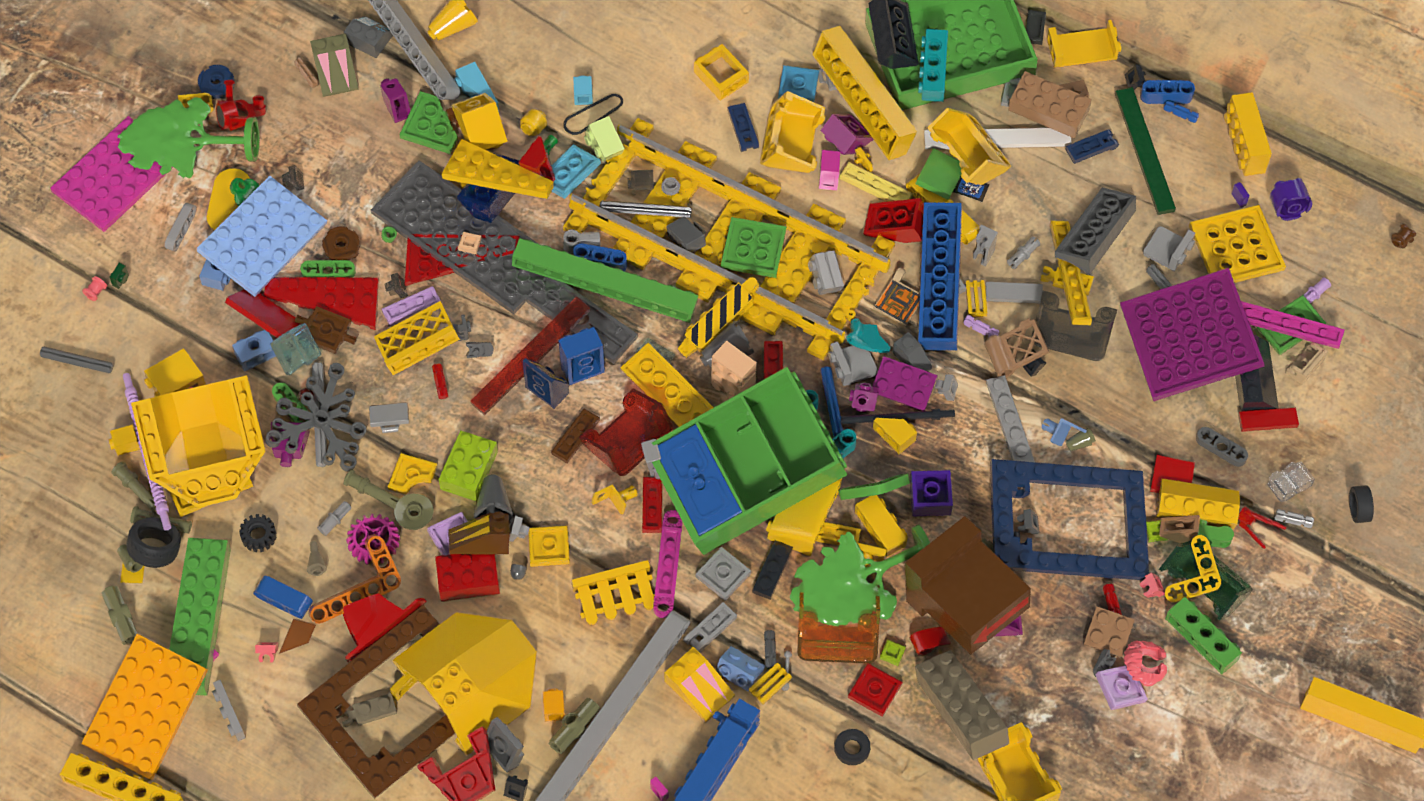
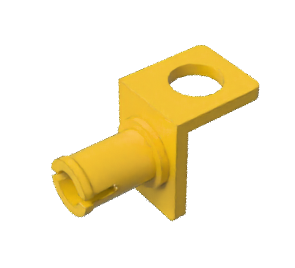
M612 484L595 492L591 503L595 505L610 498L622 515L626 508L625 502L637 497L638 494L633 485L618 492Z

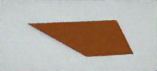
M293 619L279 654L309 643L316 625Z

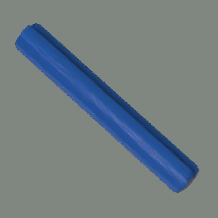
M828 366L821 368V375L832 433L836 437L843 431V427L840 422V412L832 370Z

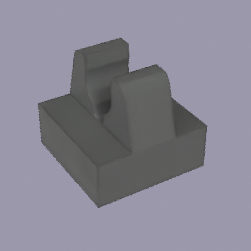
M1032 509L1023 510L1024 513L1019 515L1017 520L1024 522V525L1019 526L1018 530L1022 533L1039 534L1038 515Z

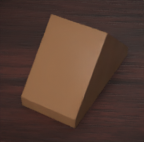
M1200 516L1161 518L1159 535L1186 546L1198 535Z

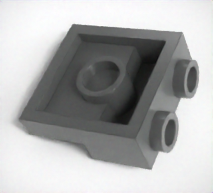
M497 717L491 721L487 730L489 749L492 757L508 773L519 766L524 756L522 752L524 746L508 729L507 725Z

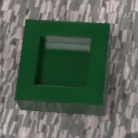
M119 262L109 276L112 286L117 289L128 280L129 273L126 265Z

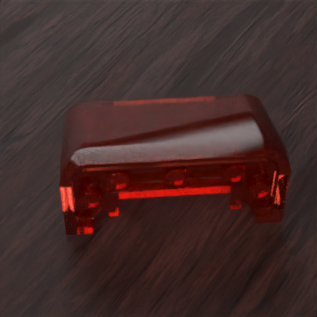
M634 388L623 398L622 404L625 411L600 434L594 429H588L579 437L582 444L619 476H626L645 459L641 445L642 442L653 439L657 440L670 433L673 429L663 404Z

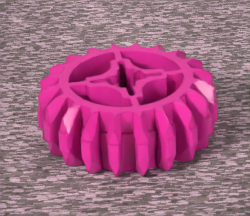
M371 513L370 518L364 515L362 521L356 520L357 525L351 524V531H348L346 541L348 550L352 552L351 554L354 558L357 557L359 562L364 560L365 564L368 565L372 561L365 547V540L373 534L378 535L383 540L386 535H389L386 546L390 554H396L395 548H399L398 541H400L399 530L395 527L393 521L389 522L388 517L382 519V515L379 514L377 518H374V514ZM364 533L365 537L364 539H362V542L358 545V539L361 536V534ZM373 539L370 542L371 549H377L380 545L378 539ZM381 557L379 559L380 563L383 564L386 557Z

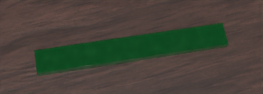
M1131 87L1116 90L1115 96L1156 213L1161 215L1175 212L1176 207L1134 89Z

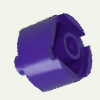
M1301 178L1285 182L1278 181L1274 184L1275 188L1270 193V200L1278 217H1281L1282 220L1290 221L1302 217L1301 213L1304 211L1306 213L1310 211L1313 203Z

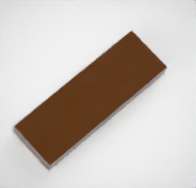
M583 409L553 448L551 454L568 464L598 424L600 417Z

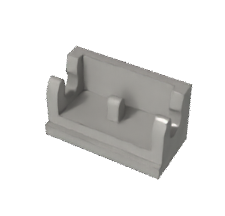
M981 225L976 237L977 248L973 254V259L975 260L978 254L984 255L981 265L986 267L995 251L998 232Z

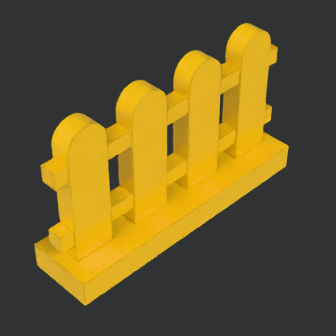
M646 560L572 579L573 592L578 591L575 594L576 600L580 599L583 613H580L581 619L585 618L587 624L595 625L598 620L597 615L604 613L606 619L614 620L617 616L616 610L624 608V612L627 615H633L636 612V605L643 603V607L646 610H652L655 594L652 593L649 582L653 580L652 575H647L650 572L649 561ZM635 576V579L628 580L629 577ZM616 581V584L609 585L610 582ZM637 584L641 598L634 599L630 586ZM597 586L596 589L590 590V587ZM612 590H619L622 603L614 604ZM599 594L602 608L595 609L592 596Z

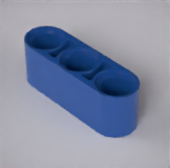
M1148 80L1142 86L1140 99L1147 104H1166L1167 101H1171L1174 104H1188L1192 101L1195 86L1192 82L1185 80Z
M577 244L573 249L574 256L584 257L596 263L600 262L611 268H619L624 272L627 269V257L621 250L589 244Z
M263 576L253 592L260 600L300 619H303L313 603L309 596L269 576Z

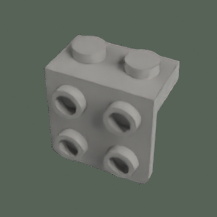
M1160 226L1143 250V255L1175 272L1178 265H1182L1185 261L1187 251H1191L1196 242L1193 240L1195 232L1188 230L1183 238Z
M838 342L831 344L828 356L831 363H834L838 379H841L843 386L877 375L878 369L870 351L855 346L841 349Z

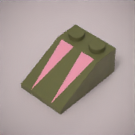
M346 34L310 41L323 97L359 90Z

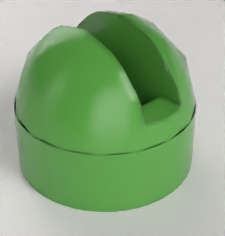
M385 227L381 233L382 240L386 243H392L396 239L397 231L393 227Z

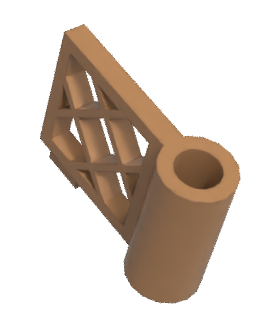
M1031 318L1020 322L1021 326L1002 336L992 335L987 338L984 345L998 377H1009L1018 368L1050 353L1035 319L1031 320ZM1033 326L1035 332L1032 338L1024 336L1026 330ZM1012 336L1019 337L1016 346L1009 345L1007 339ZM1023 338L1030 340L1027 350L1019 348ZM1035 342L1041 344L1043 350L1037 353L1031 352ZM1018 351L1026 353L1023 360L1016 361L1015 357Z

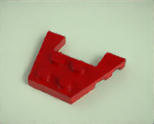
M482 726L467 735L476 755L448 772L442 773L435 757H430L417 765V768L428 777L432 784H435L442 791L441 793L449 801H479L496 791L486 727Z

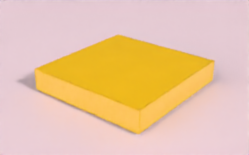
M567 526L529 528L530 567L570 564Z

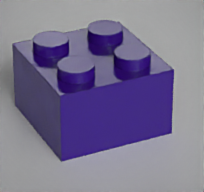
M950 470L911 471L912 517L951 516L953 498Z

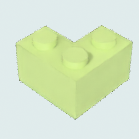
M609 116L589 124L584 140L595 151L596 156L601 158L602 162L623 153V144Z

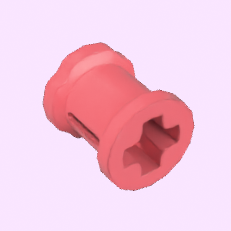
M94 276L90 285L84 288L82 292L90 300L96 301L99 293L107 288V284L99 277Z

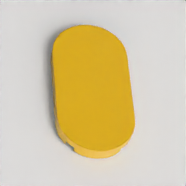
M240 169L224 170L214 180L207 211V222L213 231L239 207L235 203L234 195L230 191L231 181L235 178L250 179Z

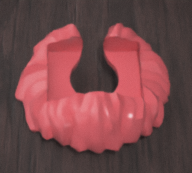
M1143 640L1133 641L1131 644H1128V648L1124 652V663L1127 665V671L1132 676V680L1140 681L1143 686H1153L1161 681L1167 673V666L1161 662L1159 666L1147 668L1142 664V656H1151L1156 661L1166 658L1165 650L1161 646Z

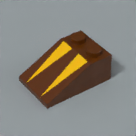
M487 513L448 529L449 554H509L510 532L508 513Z

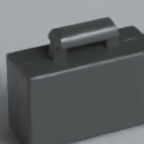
M682 217L666 226L668 237L679 247L693 253L706 246L704 237L706 231L697 222L692 224L686 217Z

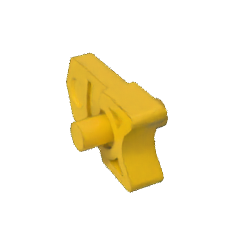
M861 147L855 149V163L861 164L866 171L872 172L873 166L868 160L870 154H865Z

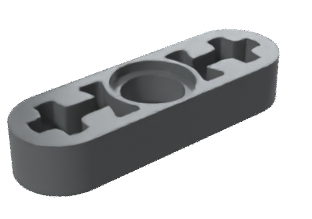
M1209 427L1199 429L1196 441L1200 446L1234 466L1241 467L1246 463L1248 459L1246 449ZM1207 434L1208 438L1203 439L1202 437ZM1224 443L1227 446V450H1219L1217 444ZM1239 454L1242 455V457L1239 458V460L1236 459V456H1238Z

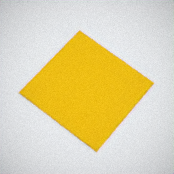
M122 564L120 583H143L145 566L133 573L126 570L124 564Z

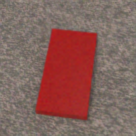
M243 289L226 298L225 303L278 339L287 335L285 338L293 334L296 336L305 329V325L295 322L296 317L260 293L254 297Z

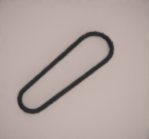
M611 94L568 116L563 123L565 131L572 135L583 133L587 130L588 126L579 132H571L566 127L567 121L610 97L616 96L620 98L621 102L617 107L596 121L601 120L619 109L623 104V98L618 94Z

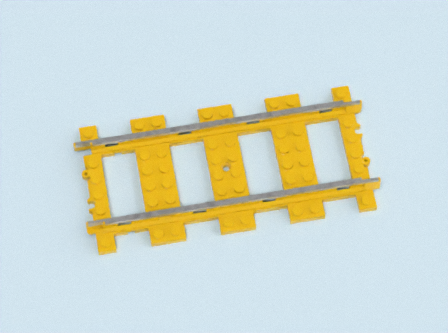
M637 118L630 129L618 125L617 134L631 140L629 146L623 144L624 151L622 154L606 160V165L597 178L591 180V184L595 188L589 189L586 187V194L583 198L572 193L570 194L569 208L574 211L564 224V231L576 230L578 233H583L587 226L591 225L618 239L612 249L623 251L626 254L627 263L644 270L651 258L655 257L683 271L676 282V287L683 291H691L699 295V299L709 303L717 289L726 293L727 289L733 285L732 282H739L742 285L746 281L729 272V270L721 268L731 217L761 222L764 218L777 225L786 226L787 230L794 234L781 253L777 277L766 276L759 289L752 295L754 305L741 317V320L773 336L782 322L795 328L798 326L803 329V332L814 337L807 348V353L823 361L834 341L839 344L844 342L845 332L843 329L846 326L847 320L851 322L852 319H855L857 306L864 296L869 295V289H866L865 286L871 285L874 287V279L879 271L887 273L890 269L891 264L888 257L895 247L894 242L879 235L872 247H869L840 232L846 223L845 218L814 203L806 215L775 201L781 192V187L751 172L747 174L740 184L711 169L717 161V156L685 141L679 151L675 152L648 139L654 130V125L640 118ZM645 146H648V147H650V148L656 150V153L653 152V151H651V150H649V149H647V148H645ZM635 156L665 169L643 202L644 204L687 206L699 187L729 201L706 236V246L697 250L695 254L665 240L668 234L666 226L676 221L679 217L635 214L631 222L600 207V202L606 200ZM672 177L679 182L680 190L677 194L666 195L662 191L661 186L666 178ZM714 179L723 183L724 186L714 182ZM778 211L788 215L789 218L779 214ZM598 215L608 219V222L599 218ZM850 245V246H852V247H854V248L860 250V252H857V251H855V250L849 248L848 246ZM669 249V250H671V251L677 253V254H678V257L675 256V255H673V254H671V253H669V252H667V250ZM830 250L835 251L840 256H847L848 260L860 266L828 317L824 319L794 303L813 275V272H810L808 267L809 259L816 253H825ZM803 317L813 321L814 324L804 320Z

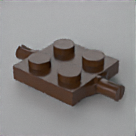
M316 306L313 314L308 319L297 315L295 318V322L305 325L301 335V339L306 338L303 342L336 354L344 341L353 345L357 341V337L347 334L351 325L350 319Z

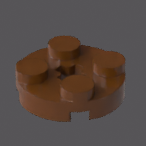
M338 226L327 232V235L322 240V247L325 255L330 260L349 261L358 256L360 240L354 230H349L345 226ZM340 241H342L343 244L346 243V245H344L343 247L337 246L339 245Z

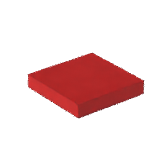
M1157 455L1150 492L1160 493L1161 479L1192 483L1195 462Z
M867 663L848 694V698L883 717L903 682Z

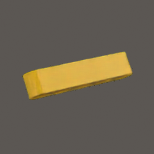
M920 173L906 183V189L913 193L915 199L921 198L923 203H954L950 198L947 200L916 185L915 183ZM962 210L961 242L968 245L977 237L979 225Z

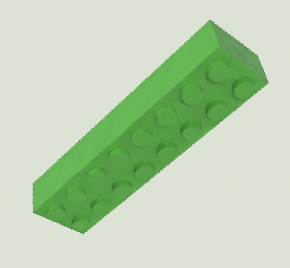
M188 538L169 650L208 669L196 695H208L213 653L216 645L231 552L228 540Z

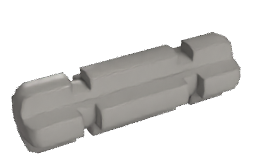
M1277 509L1275 513V520L1283 522L1285 520L1286 523L1299 526L1303 524L1307 528H1312L1314 518L1306 515V517H1303V514L1290 511L1286 513L1285 510Z

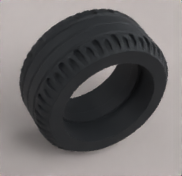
M150 517L138 520L129 530L126 545L127 552L140 565L151 568L167 566L176 559L179 552L181 536L178 529L170 523L171 529L164 530L161 518ZM154 538L164 542L166 546L153 547L143 543L141 540Z

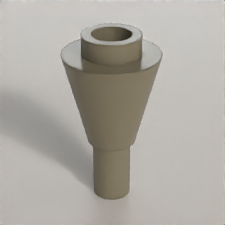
M312 541L310 542L311 553L307 572L313 576H320L327 568L318 551V543Z

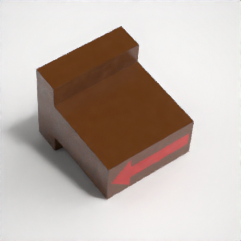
M966 516L962 517L905 562L906 602L922 617L928 613L970 655L1030 608L1031 588L981 541V530Z

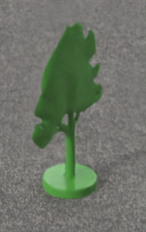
M197 97L187 101L189 108H185L182 102L176 99L164 108L148 109L145 113L138 116L137 119H134L133 123L118 135V138H120L118 148L122 153L134 155L133 159L128 161L133 167L148 170L151 169L152 164L156 161L162 166L159 171L162 175L169 173L172 167L179 171L178 175L182 178L192 177L194 174L195 153L202 149L204 145L244 144L245 156L249 162L257 161L260 146L259 124L256 117H249L246 120L244 136H214L207 134L204 131L203 120L206 119L211 109L206 102ZM191 131H198L201 137H191Z
M920 525L912 527L911 532L916 545L879 562L864 558V554L851 532L841 535L838 540L840 545L836 552L831 547H822L821 553L825 558L821 566L814 560H808L797 568L794 577L801 579L802 583L798 587H794L790 594V599L795 604L794 611H798L814 618L815 621L832 625L833 627L847 625L850 621L867 626L871 622L873 611H877V619H889L896 608L897 598L889 591L884 590L882 575L889 568L912 558L930 543L926 533ZM876 572L875 581L868 583L866 577Z

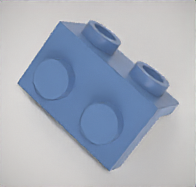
M731 646L720 657L716 671L720 676L749 691L754 681L763 672L765 665Z

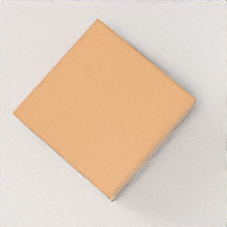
M463 232L458 250L477 254L482 239L481 235Z

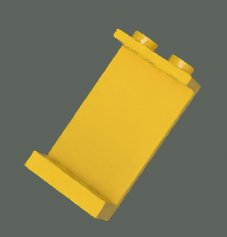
M1108 20L1105 29L1057 35L1056 27L1048 28L1047 42L1054 68L1117 60L1118 54L1121 52V43L1117 41L1116 26L1113 27L1112 20Z

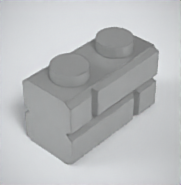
M835 251L816 253L809 259L808 267L814 275L813 286L818 290L819 295L838 292L844 287Z

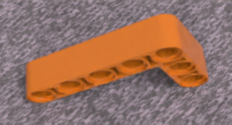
M373 534L365 540V547L378 575L312 605L309 608L308 615L313 622L318 624L324 623L343 614V607L353 603L350 601V595L353 592L359 593L360 597L358 600L377 593L384 595L400 586V575L381 537ZM373 539H378L380 542L377 549H371L370 542ZM381 557H386L388 560L385 567H379L378 560ZM389 575H394L396 578L393 585H387L386 583ZM372 583L378 586L375 593L368 592V587ZM335 600L341 601V607L338 610L331 608ZM316 609L323 610V615L319 619L313 617V612Z

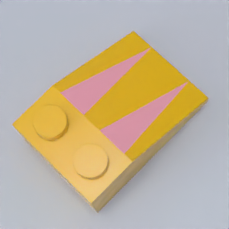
M694 647L664 672V682L705 722L735 697L733 691L709 661Z

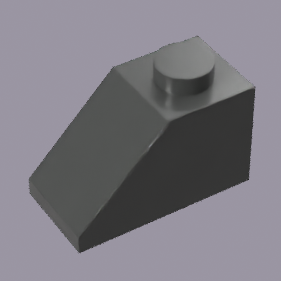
M909 332L894 343L893 354L902 363L927 372L932 369V365L923 347Z

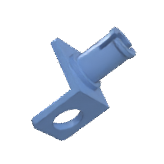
M1062 418L1059 424L1050 419L1044 420V423L1048 424L1049 427L1042 424L1044 431L1053 434L1050 442L1058 446L1063 445L1071 426L1084 433L1087 431Z

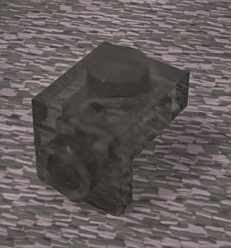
M653 170L631 171V178H628V189H632V195H636V190L654 189Z

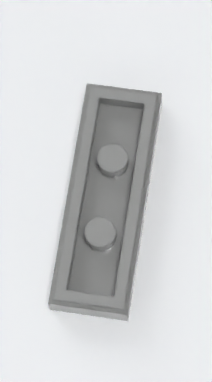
M986 282V301L1042 304L1043 284Z

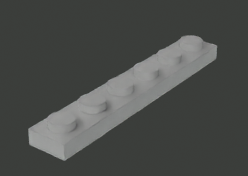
M1005 376L986 380V385L1012 460L1035 462Z

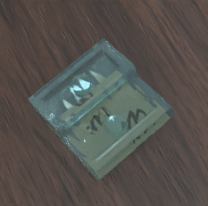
M305 323L289 330L270 343L286 375L293 374L303 364H311L321 355Z

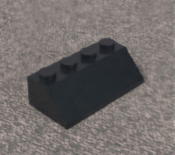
M901 0L870 1L868 3L869 14L872 22L878 63L890 69L919 65L909 5Z
M1256 335L1254 337L1262 356L1264 367L1235 376L1240 412L1279 409L1269 342Z

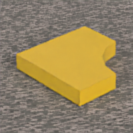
M401 453L388 484V490L407 495L409 490L416 484L423 482L432 483L438 467L437 463Z

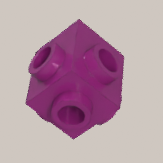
M868 383L856 384L855 390L851 389L849 401H853L852 408H856L860 412H866L867 410L874 412L879 388L871 387Z

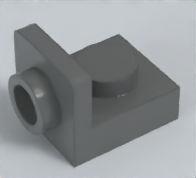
M461 315L462 324H452L460 338L458 341L468 340V332H471L470 320L466 321L465 315Z

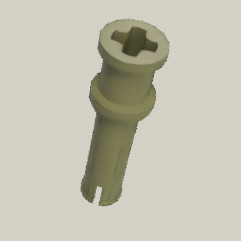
M124 461L118 463L111 473L122 481L124 487L130 488L150 510L155 511L154 497L138 480V475L135 472L132 473Z
M354 470L348 472L343 482L345 486L349 485L355 488L360 494L366 493L395 509L397 502L401 499L370 483L369 478L357 475Z
M134 506L130 522L134 524L138 520L144 519L140 515L146 518H160V515L154 510L146 511L139 509L138 506ZM169 517L171 523L179 524V526L174 525L178 531L190 533L191 521L188 522Z

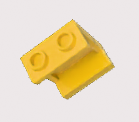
M184 348L144 370L146 376L144 382L149 389L153 388L155 397L185 390L194 384H197V386L206 385L203 374Z

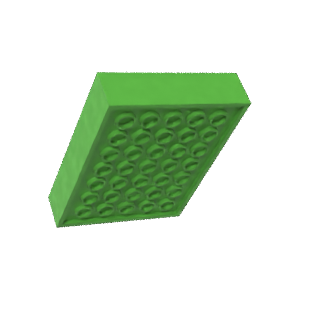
M901 0L909 5L919 65L895 69L881 65L892 97L901 110H906L936 102L922 101V93H918L919 82H923V78H919L920 67H924V62L920 61L921 51H925V47L921 46L922 36H926V29L948 30L944 99L1010 82L1012 79H1021L1025 71L1036 75L1038 59L1014 0ZM866 8L865 25L877 54L869 8Z

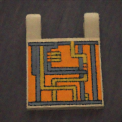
M900 267L873 309L906 326L920 306V291L917 292L901 283L905 277L906 270Z

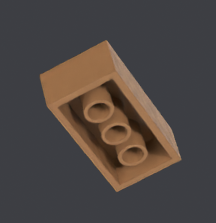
M1025 71L1010 99L1008 111L1075 139L1090 110L1092 99Z

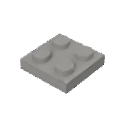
M721 547L695 574V577L726 601L750 576L751 570Z

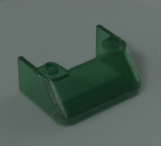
M1192 540L1177 545L1159 570L1161 572L1169 570L1168 574L1175 579L1185 578L1189 580L1201 576L1191 547ZM1199 542L1194 544L1195 547H1199L1201 552L1197 553V557L1203 554H1210L1209 550L1204 552L1203 545ZM1213 555L1221 578V586L1218 590L1204 595L1214 602L1213 611L1218 615L1217 619L1223 620L1240 606L1251 594L1253 588ZM1203 558L1200 565L1202 568L1208 569L1212 566V561L1209 558ZM1209 577V581L1203 583V579L1199 580L1202 585V591L1206 590L1204 586L1211 585L1214 588L1216 587L1215 583L1218 582L1213 577ZM1191 582V584L1199 590L1198 584L1195 582Z

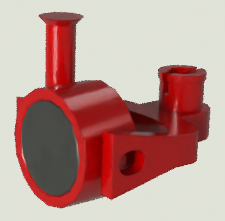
M225 80L226 100H217L216 117L220 128L232 131L245 126L246 120L249 117L265 115L266 105L264 104V97L261 95L254 96L252 98L253 103L251 104L242 99L233 100V84L235 82L233 80ZM237 109L244 111L247 116L239 117Z

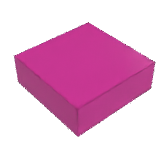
M656 776L650 780V789L660 801H666L669 798V791Z

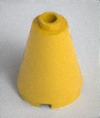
M450 0L428 25L429 30L427 33L433 40L437 39L439 41L475 25L478 20L471 9L469 10L466 6L467 4L464 0Z

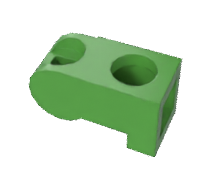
M1200 519L1198 535L1205 536L1211 547L1226 548L1231 544L1234 532L1230 527L1208 526L1207 520ZM1198 539L1196 544L1205 545L1206 542Z

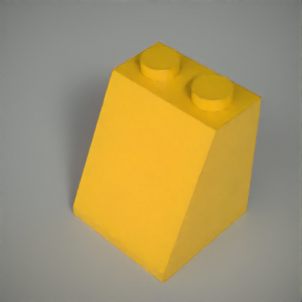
M486 93L451 105L465 141L485 150L501 147L503 143L508 142L496 102Z

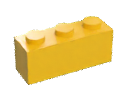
M873 495L855 504V514L878 547L886 549V558L906 547L908 535L903 528L900 529L897 525L896 517L893 513L888 512L882 498Z

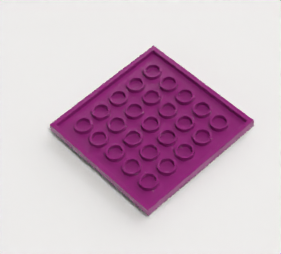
M1229 268L1120 302L1153 402L1264 367L1262 356Z

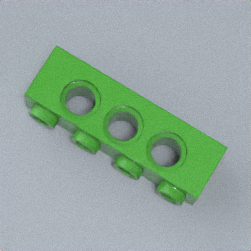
M1184 597L1167 612L1165 619L1220 674L1225 673L1239 660L1242 654L1239 646L1231 642L1220 628L1217 629L1212 624L1211 619L1198 610L1193 601ZM1186 618H1191L1195 622L1190 623L1186 620ZM1200 632H1206L1209 637L1202 636ZM1215 646H1220L1223 651H1218Z

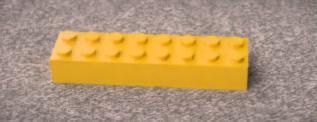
M841 26L822 31L813 52L814 58L887 159L892 160L906 155L917 133L914 125L908 120L905 113L897 105L895 99L889 94L886 87L881 83L876 73L870 68L867 61L862 57Z

